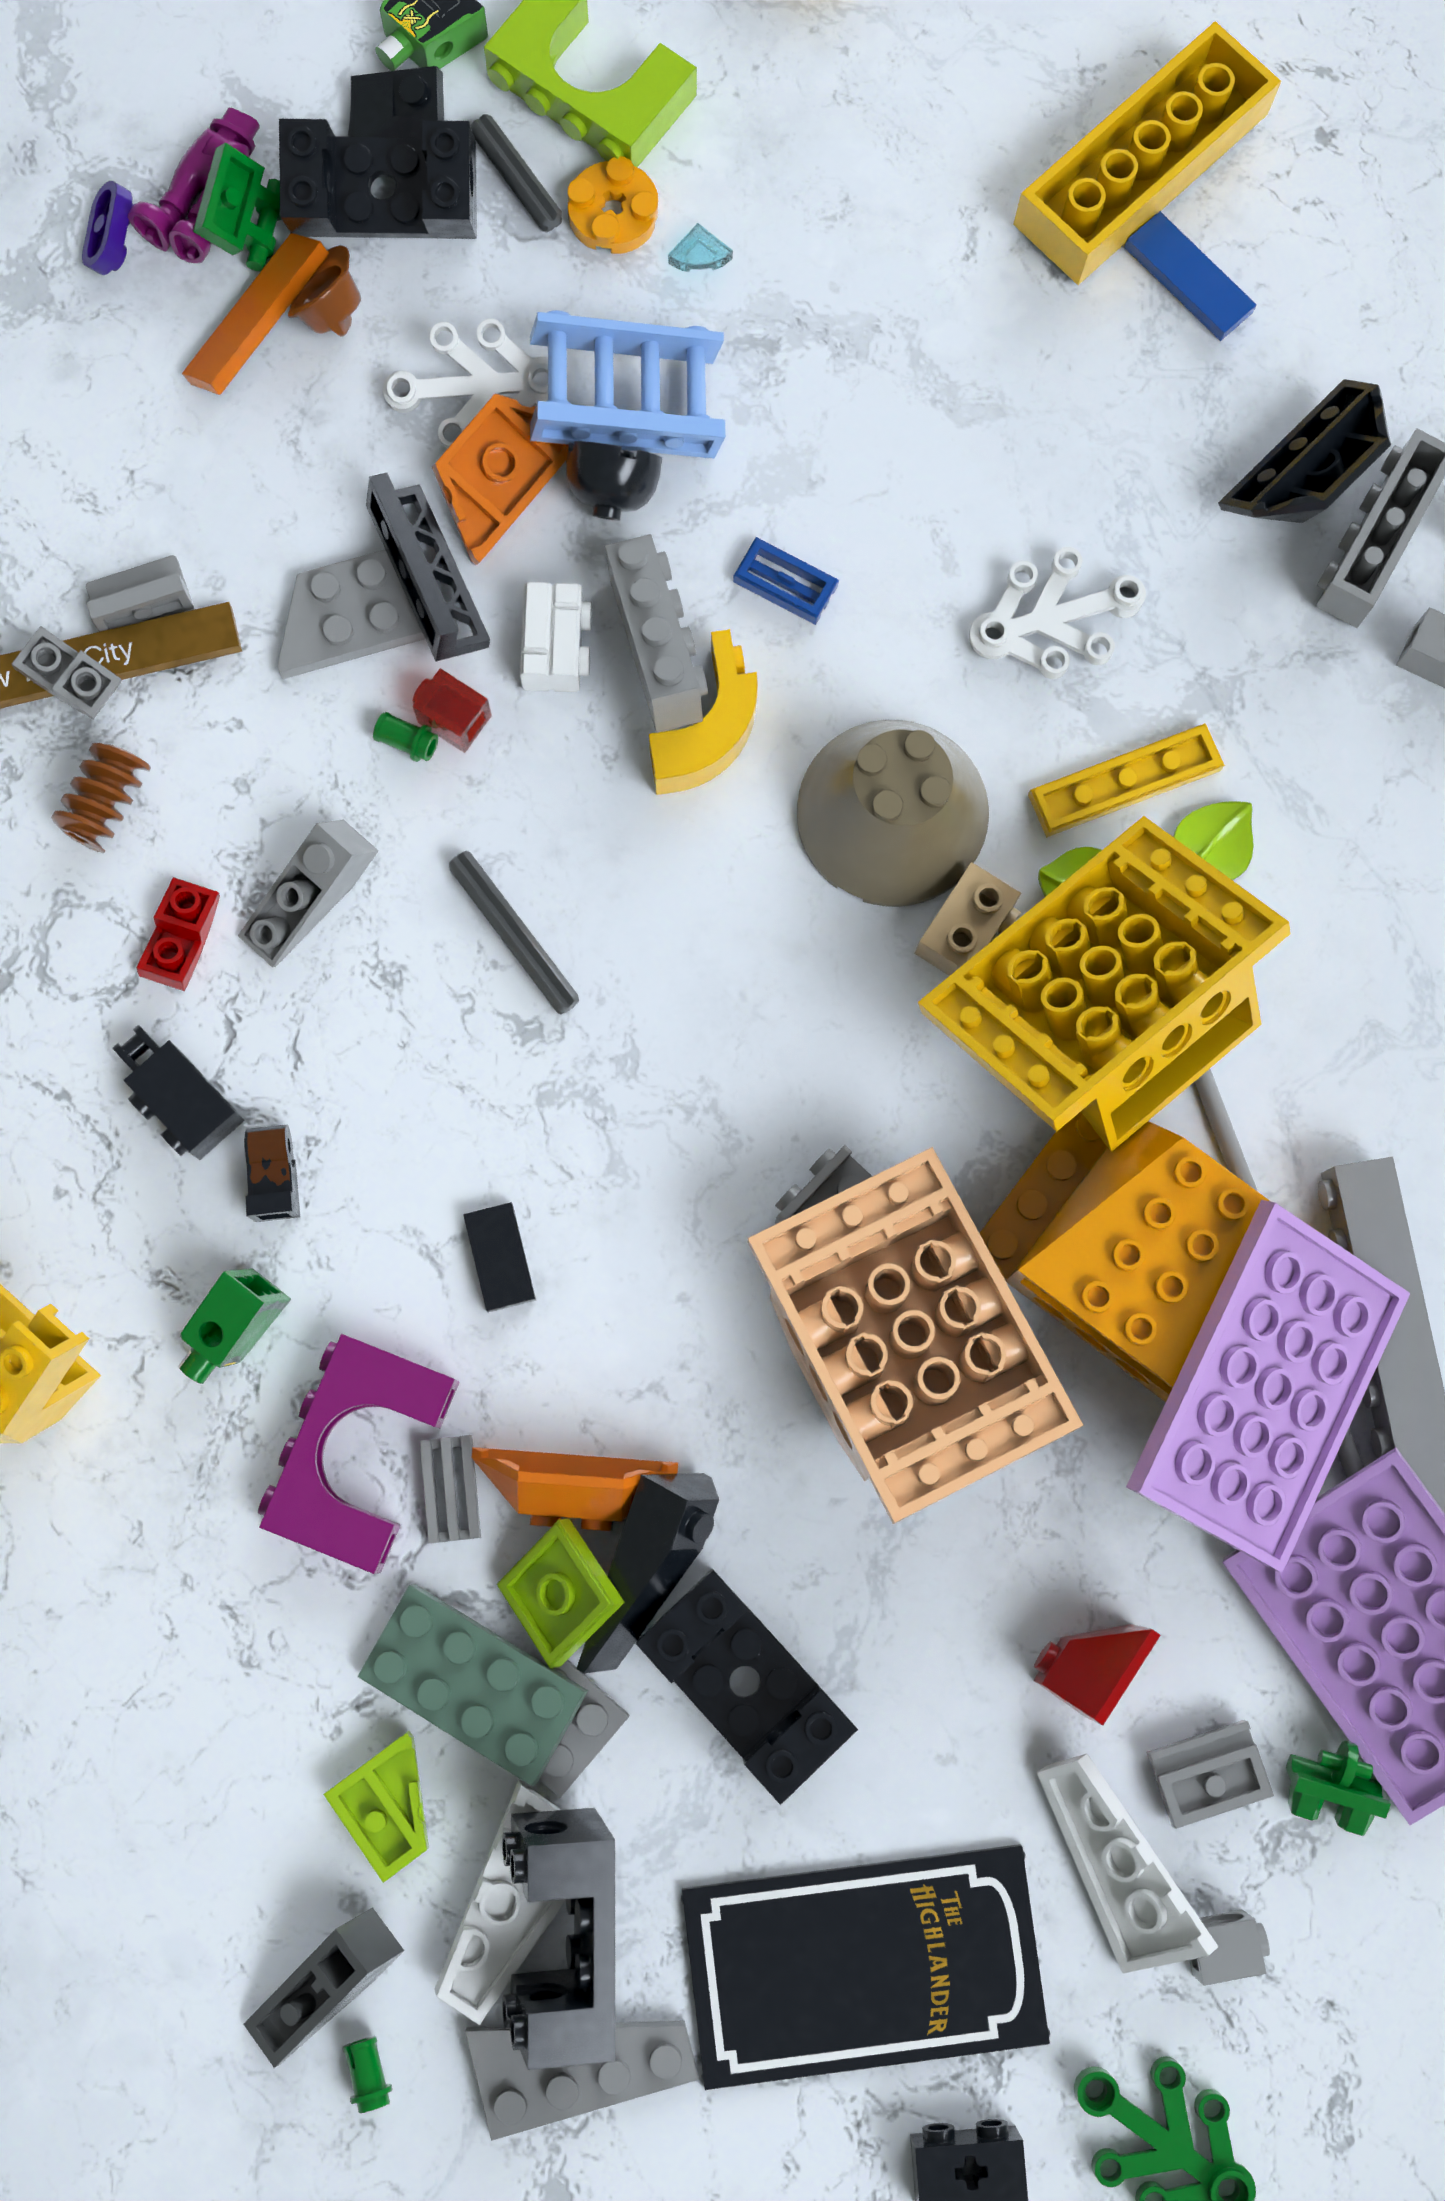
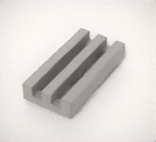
M472 1435L420 1440L428 1544L481 1538L475 1462L471 1458L473 1447ZM457 1447L462 1449L469 1528L459 1530L452 1448ZM441 1449L448 1525V1531L440 1532L433 1457V1450Z

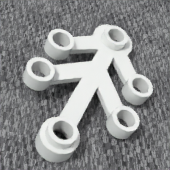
M485 319L479 324L477 328L479 344L487 351L499 353L517 372L497 373L459 339L457 330L452 324L439 322L430 331V341L434 350L451 357L470 375L416 379L410 372L396 371L390 374L384 382L383 394L388 405L400 413H408L415 410L423 399L472 396L454 418L445 419L439 425L438 436L446 448L453 443L444 438L446 429L456 426L462 432L495 393L499 395L519 393L515 400L526 407L535 406L537 401L546 402L548 400V385L546 387H538L533 382V378L537 373L546 372L548 374V357L538 356L531 358L506 336L503 325L496 319ZM487 328H496L500 332V337L495 342H487L483 339L484 331ZM441 331H448L453 335L452 342L447 346H441L436 342V337ZM399 382H406L410 385V392L405 397H397L393 394L394 386Z
M1063 547L1054 556L1051 566L1052 573L1032 613L1013 618L1023 594L1030 592L1034 588L1038 577L1037 568L1031 562L1018 561L1012 565L1007 577L1008 586L995 612L983 613L974 620L969 631V641L974 651L984 658L999 659L1009 654L1040 669V672L1046 678L1058 679L1066 673L1069 666L1070 657L1068 652L1059 646H1051L1043 650L1021 637L1034 633L1041 634L1084 655L1089 663L1103 665L1110 660L1115 649L1112 637L1103 632L1088 635L1066 623L1105 611H1109L1119 618L1132 617L1139 612L1145 600V587L1138 578L1122 575L1115 578L1107 590L1057 605L1069 580L1077 576L1082 565V556L1078 550L1072 547ZM1064 558L1070 559L1075 567L1065 569L1060 565L1059 560ZM1024 572L1029 575L1030 581L1026 583L1019 582L1014 574ZM1122 587L1129 588L1135 593V597L1126 598L1120 593L1119 589ZM989 628H995L1001 632L1002 637L991 639L986 635L985 631ZM1100 643L1105 646L1107 653L1103 655L1093 652L1091 645ZM1056 657L1062 662V667L1058 669L1051 668L1047 664L1046 659Z

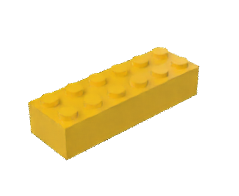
M1214 21L1021 193L1013 225L1079 285L1123 246L1130 236L1159 211L1163 210L1268 115L1281 80L1221 25Z

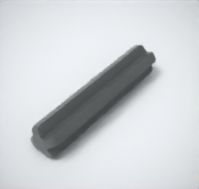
M483 114L479 119L474 120L471 124V129L475 140L540 229L544 232H550L555 227H558L562 223V211L493 117Z

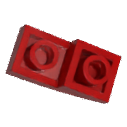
M172 878L153 917L156 928L136 967L139 977L185 992L208 937L220 899L219 892L178 878Z

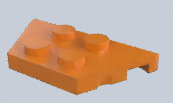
M496 393L432 466L469 558L475 565L482 561L567 460L568 444L530 441V422L536 406L526 407L515 399Z

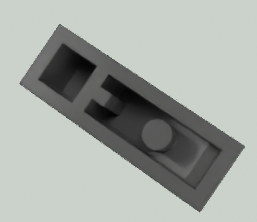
M372 1907L336 1928L243 2025L275 2068L372 1984L405 1950Z

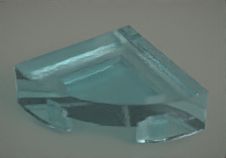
M699 223L668 254V263L686 272H690V269L702 270L712 268V270H716L725 266L733 259V250Z

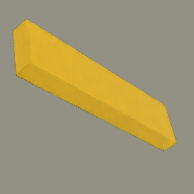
M1204 723L1033 788L1029 791L1028 797L1047 838L1220 772L1225 765L1208 727Z

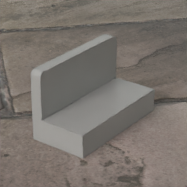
M174 555L86 584V590L90 601L86 602L90 618L99 632L194 609L179 561Z

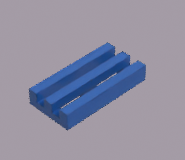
M758 537L754 539L733 575V582L814 625L819 621L823 609L825 610L831 595L835 593L839 584V579ZM757 555L823 588L821 593L801 584L793 577L781 571L778 572L755 560ZM748 571H751V572H753V573H755V574H757V575H759V576H761V577H763V578L769 580L770 582H772V583H774V584H776V585H778V586H780V587H782V588H784V589H786V590H788V591L794 593L795 595H797V596H799V597H801V598H803V599H805V600H807V601L813 603L814 605H811V604H809V603H807V602H805V601H803V600H801V599H799V598H797V597L791 595L790 593H788V592H786V591H784V590H782V589H780V588H778V587H776V586H774V585H772V584H770V583L764 581L763 579H761V578H759V577H757V576H755V575L749 573Z

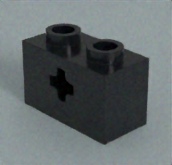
M987 2119L978 2121L976 2129L955 2130L952 2124L934 2123L923 2126V2133L910 2134L915 2201H1028L1024 2144L1016 2126H1008V2122L1001 2119ZM974 2156L976 2163L972 2164L971 2174L963 2175L960 2168L965 2165V2157Z

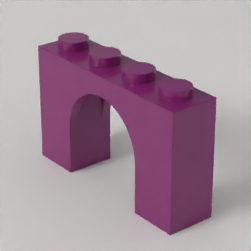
M341 1334L338 1342L331 1341L324 1351L319 1370L325 1373L317 1391L310 1389L301 1405L299 1417L305 1420L297 1439L290 1437L281 1452L278 1465L284 1467L278 1484L276 1487L269 1485L261 1499L258 1514L264 1517L259 1528L372 1574H378L382 1572L401 1524L349 1504L336 1494L327 1480L323 1464L327 1439L333 1428L344 1417L354 1411L368 1407L388 1408L441 1429L460 1382Z

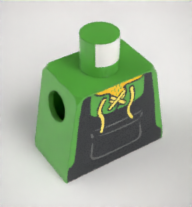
M384 0L380 7V15L384 34L387 38L375 48V51L380 61L390 71H395L408 58L420 68L437 66L441 69L488 37L485 8L477 0Z

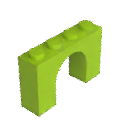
M523 0L484 46L487 75L492 83L502 91L509 90L523 99L527 106L537 115H546L561 125L565 133L576 141L583 140L598 151L605 161H609L613 157L618 159L620 156H624L632 161L633 166L638 167L697 96V67L662 43H659L624 84L602 92H590L575 88L564 81L554 67L563 52L589 23L587 0Z

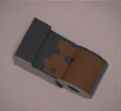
M288 1124L246 1129L244 1137L248 1195L245 1196L246 1216L255 1222L299 1218L300 1205L296 1160H294L292 1138Z

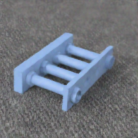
M559 310L547 313L537 312L530 334V345L548 346V400L546 402L537 401L530 422V441L568 445L569 442L574 444V441L595 442L621 446L622 450H641L651 453L715 459L726 437L725 420L713 419L706 415L705 363H714L724 342V332L709 331L702 326L679 328L571 316L567 312ZM567 349L594 351V406L575 405L567 401ZM613 353L641 356L640 411L618 409L614 406ZM660 358L687 362L686 416L665 414L660 410Z

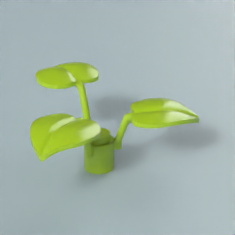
M1229 801L1199 808L1181 820L1175 829L1173 837L1231 880H1234L1246 871L1253 856L1252 804L1249 802ZM1094 847L1075 848L1065 852L1048 865L1043 866L1039 870L1038 880L1044 896L1046 897L1102 850Z

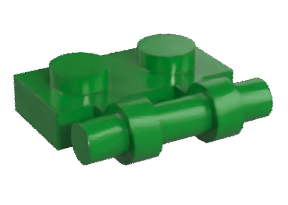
M225 142L215 150L193 232L232 256L243 251L244 244H246V248L249 251L246 261L247 267L261 272L265 267L267 258L273 255L276 245V239L273 234L277 221L281 220L280 180L269 179L267 187L262 186L261 181L265 167ZM254 207H256V211L259 214L256 225L250 222Z

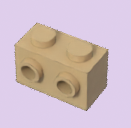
M971 862L919 941L914 954L950 976L988 945L997 932L1001 934L1018 919L1021 912L1014 908L1021 892Z

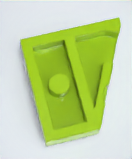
M410 1731L323 1794L383 1883L429 1848L415 1742Z

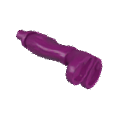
M228 108L221 119H213L210 129L207 128L182 157L175 170L168 191L164 193L159 201L160 207L148 202H138L132 206L128 213V219L134 229L156 248L166 252L171 246L181 260L188 263H202L210 252L211 243L194 233L193 230L215 150L226 142L247 157H250L256 147L253 138L260 128L257 120L234 108ZM202 189H204L203 192L201 193V195H200V197H199L197 203L193 205L192 209H191L190 212H189V209H190V207H191L193 201H194L195 198L197 197L198 193H199Z

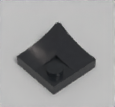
M437 66L351 76L348 137H422V120L444 121L443 72Z

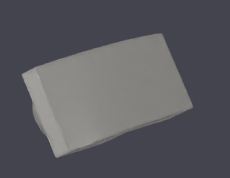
M42 626L38 628L12 663L13 668L93 720L122 682L121 678L83 651L77 652Z

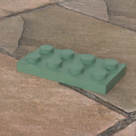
M416 1584L408 1586L357 1676L530 1786L538 1783L589 1691L553 1668L550 1669L545 1663Z

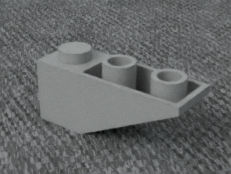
M344 819L316 823L238 934V937L270 966L276 967L353 888L378 853V850Z

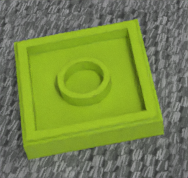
M569 1518L558 1520L496 1584L550 1669L562 1666L625 1603Z

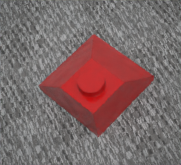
M1128 1624L1061 1637L1057 1644L1050 1641L1038 1656L1034 1668L1039 1672L1033 1681L1086 1718L1103 1726L1161 1635L1151 1628Z

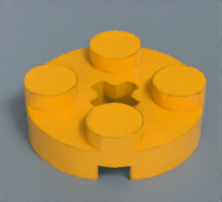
M620 156L618 159L613 157L609 161L596 163L583 170L570 182L568 186V219L575 236L585 246L596 250V246L611 249V254H623L639 248L651 237L658 218L657 189L651 178L640 168L633 166L630 159ZM616 200L621 202L622 212L619 214H615L612 210L604 212L602 209L608 201Z

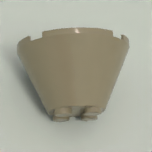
M903 720L873 721L858 725L841 733L824 746L815 756L804 775L799 790L797 802L798 831L802 845L811 863L835 888L839 887L863 899V902L886 907L910 906L926 902L945 893L958 883L970 863L975 862L983 847L988 830L989 805L987 793L980 773L972 760L947 736L930 727Z

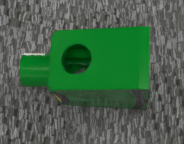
M253 1268L224 1271L180 1334L181 1339L192 1348L179 1364V1369L193 1381L203 1384L216 1366L222 1368L240 1363L290 1302L291 1298Z

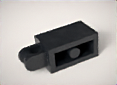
M137 1025L133 1029L136 1033L122 1046L117 1043L112 1047L133 1071L123 1080L134 1091L128 1100L147 1120H150L155 1115L166 1126L167 1129L160 1135L180 1156L188 1151L201 1160L245 1120L170 1040L160 1047L140 1025ZM150 1048L154 1054L139 1065L136 1060Z

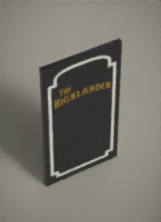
M1022 1845L682 1888L680 1900L684 1905L703 2071L701 2081L704 2084V2089H718L1050 2044V2030L1047 2026L1024 1861L1026 1854L1023 1851Z

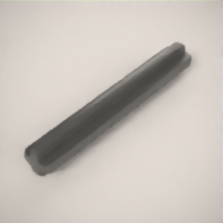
M464 851L454 857L449 862L450 871L556 1012L563 1014L572 1009L579 1002L578 994L471 852Z

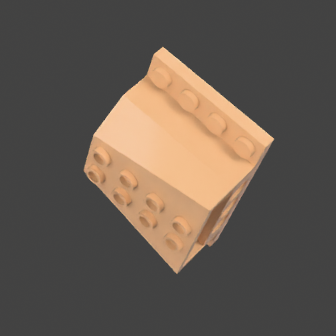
M933 1147L748 1238L747 1243L771 1287V1302L803 1375L837 1441L863 1480L870 1479L892 1524L907 1518L1083 1426L1081 1419Z

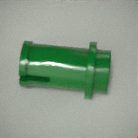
M383 712L380 715L373 731L374 741L385 743L410 754V759L415 762L421 759L429 761L438 745V735L432 732L431 726L424 724L419 727L392 716L388 712Z
M376 2036L360 2039L342 2047L354 2095L350 2097L351 2104H357L359 2113L369 2112L390 2104L388 2093L393 2088L392 2084H386L376 2044Z

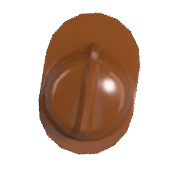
M339 245L327 250L329 252L327 258L291 303L288 317H297L315 333L323 334L332 330L340 337H343L351 326V314L359 306L361 295L349 272L350 254L348 248Z

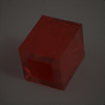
M439 668L431 680L426 678L421 682L412 700L414 703L412 707L417 722L422 726L424 724L431 726L433 733L463 753L468 750L492 716L488 698Z

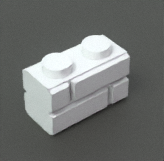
M527 582L524 584L520 678L522 688L526 691L554 690L555 692L580 691V676H589L590 647L582 646V630L591 631L592 602L583 601L582 586L579 584L556 583L551 585L550 583Z

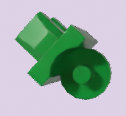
M1343 1741L1338 1747L1336 1754L1320 1750L1317 1762L1293 1754L1289 1756L1286 1765L1291 1781L1288 1804L1291 1813L1295 1816L1312 1821L1317 1820L1324 1800L1339 1804L1334 1817L1339 1827L1347 1832L1364 1836L1375 1816L1386 1819L1391 1804L1389 1800L1383 1799L1382 1786L1378 1780L1371 1778L1373 1765L1358 1761L1359 1750L1355 1743Z

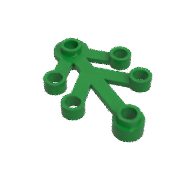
M1171 2057L1158 2058L1152 2064L1150 2071L1153 2083L1161 2091L1167 2129L1120 2094L1117 2082L1107 2070L1093 2066L1082 2070L1078 2074L1074 2083V2094L1076 2100L1086 2113L1095 2117H1103L1110 2114L1154 2147V2149L1121 2155L1110 2148H1103L1097 2151L1092 2158L1091 2167L1095 2177L1102 2185L1112 2188L1119 2186L1124 2179L1183 2169L1199 2182L1164 2189L1161 2184L1155 2181H1147L1137 2189L1135 2200L1145 2201L1150 2193L1157 2192L1162 2195V2201H1255L1256 2186L1252 2175L1242 2164L1234 2161L1227 2125L1230 2116L1229 2104L1216 2090L1206 2089L1201 2091L1194 2102L1197 2116L1207 2125L1212 2162L1194 2150L1183 2093L1186 2075L1184 2069L1175 2059ZM1166 2067H1173L1177 2072L1176 2079L1171 2084H1162L1160 2082L1161 2071ZM1092 2080H1100L1104 2085L1103 2092L1098 2097L1092 2098L1087 2096V2084ZM1210 2100H1218L1220 2102V2111L1214 2117H1207L1204 2114V2106ZM1108 2159L1116 2160L1118 2168L1115 2174L1103 2176L1100 2173L1101 2164ZM1225 2179H1233L1235 2181V2190L1229 2196L1219 2194V2185Z

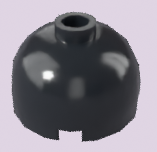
M574 441V444L569 442L566 460V479L570 491L576 499L593 507L592 516L620 521L621 512L640 509L649 502L655 493L660 478L662 457L641 450H637L636 457H634L633 452L622 450L621 446L583 441Z

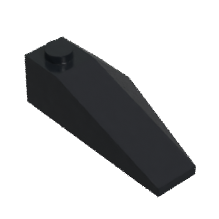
M704 1473L641 1475L608 1573V1578L625 1603L585 1642L576 1668L577 1670L586 1674L617 1669L701 1552L706 1539L712 1532L714 1526L713 1517L719 1502L712 1477Z

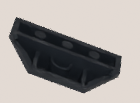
M1343 379L1218 502L1221 510L1253 518L1304 523L1326 510L1391 446L1379 385Z

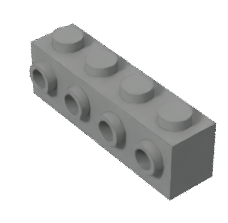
M1416 428L1403 449L1396 445L1392 448L1380 469L1381 472L1387 475L1382 486L1373 483L1359 507L1360 510L1366 513L1360 525L1352 522L1338 545V548L1345 551L1339 564L1331 560L1317 584L1324 591L1316 607L1355 628L1359 627L1377 602L1445 477V442Z
M651 534L605 545L611 586L656 733L702 722L701 696L708 694L707 682L702 666L693 667L690 659L691 656L696 655L689 626L681 628L678 618L684 617L677 588L669 590L666 581L672 580L666 552L657 553Z

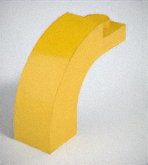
M730 629L711 632V656L718 695L713 707L703 718V721L683 729L649 734V751L656 795L689 790L712 780L733 763L747 743L756 714L757 672L745 673L741 645L733 646Z

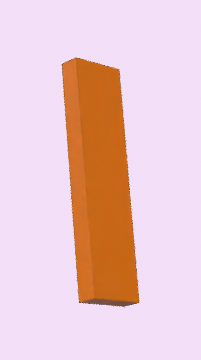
M294 233L289 234L182 372V375L191 385L218 395L222 394L327 258L329 252L321 241Z

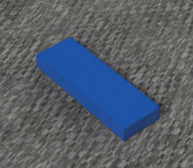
M1161 211L1127 239L1125 249L1220 341L1253 314L1257 304Z

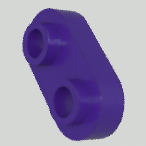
M114 181L106 182L99 189L93 200L82 251L83 265L100 275H107L111 271H117L124 263L127 254V247L124 243L127 228L130 224L128 213L134 205L132 203L133 197L131 191Z

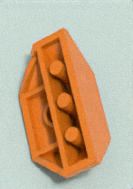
M472 1447L471 1456L518 1514L530 1515V1525L552 1527L558 1520H561V1517L581 1518V1529L611 1531L612 1521L623 1522L627 1519L641 1475L678 1474L677 1462Z

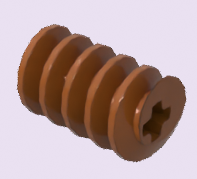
M92 743L89 752L96 761L83 760L79 766L87 778L73 777L70 782L72 789L78 795L64 794L60 800L69 812L54 811L51 818L64 834L89 849L105 853V850L96 841L97 836L114 837L115 833L105 824L106 820L110 819L120 822L123 820L124 816L114 807L115 803L131 805L133 799L123 790L125 785L141 788L143 783L133 774L134 769L149 772L151 767L138 756L120 747L110 744Z

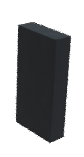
M510 1202L463 1214L486 1311L489 1313L536 1301L513 1203Z

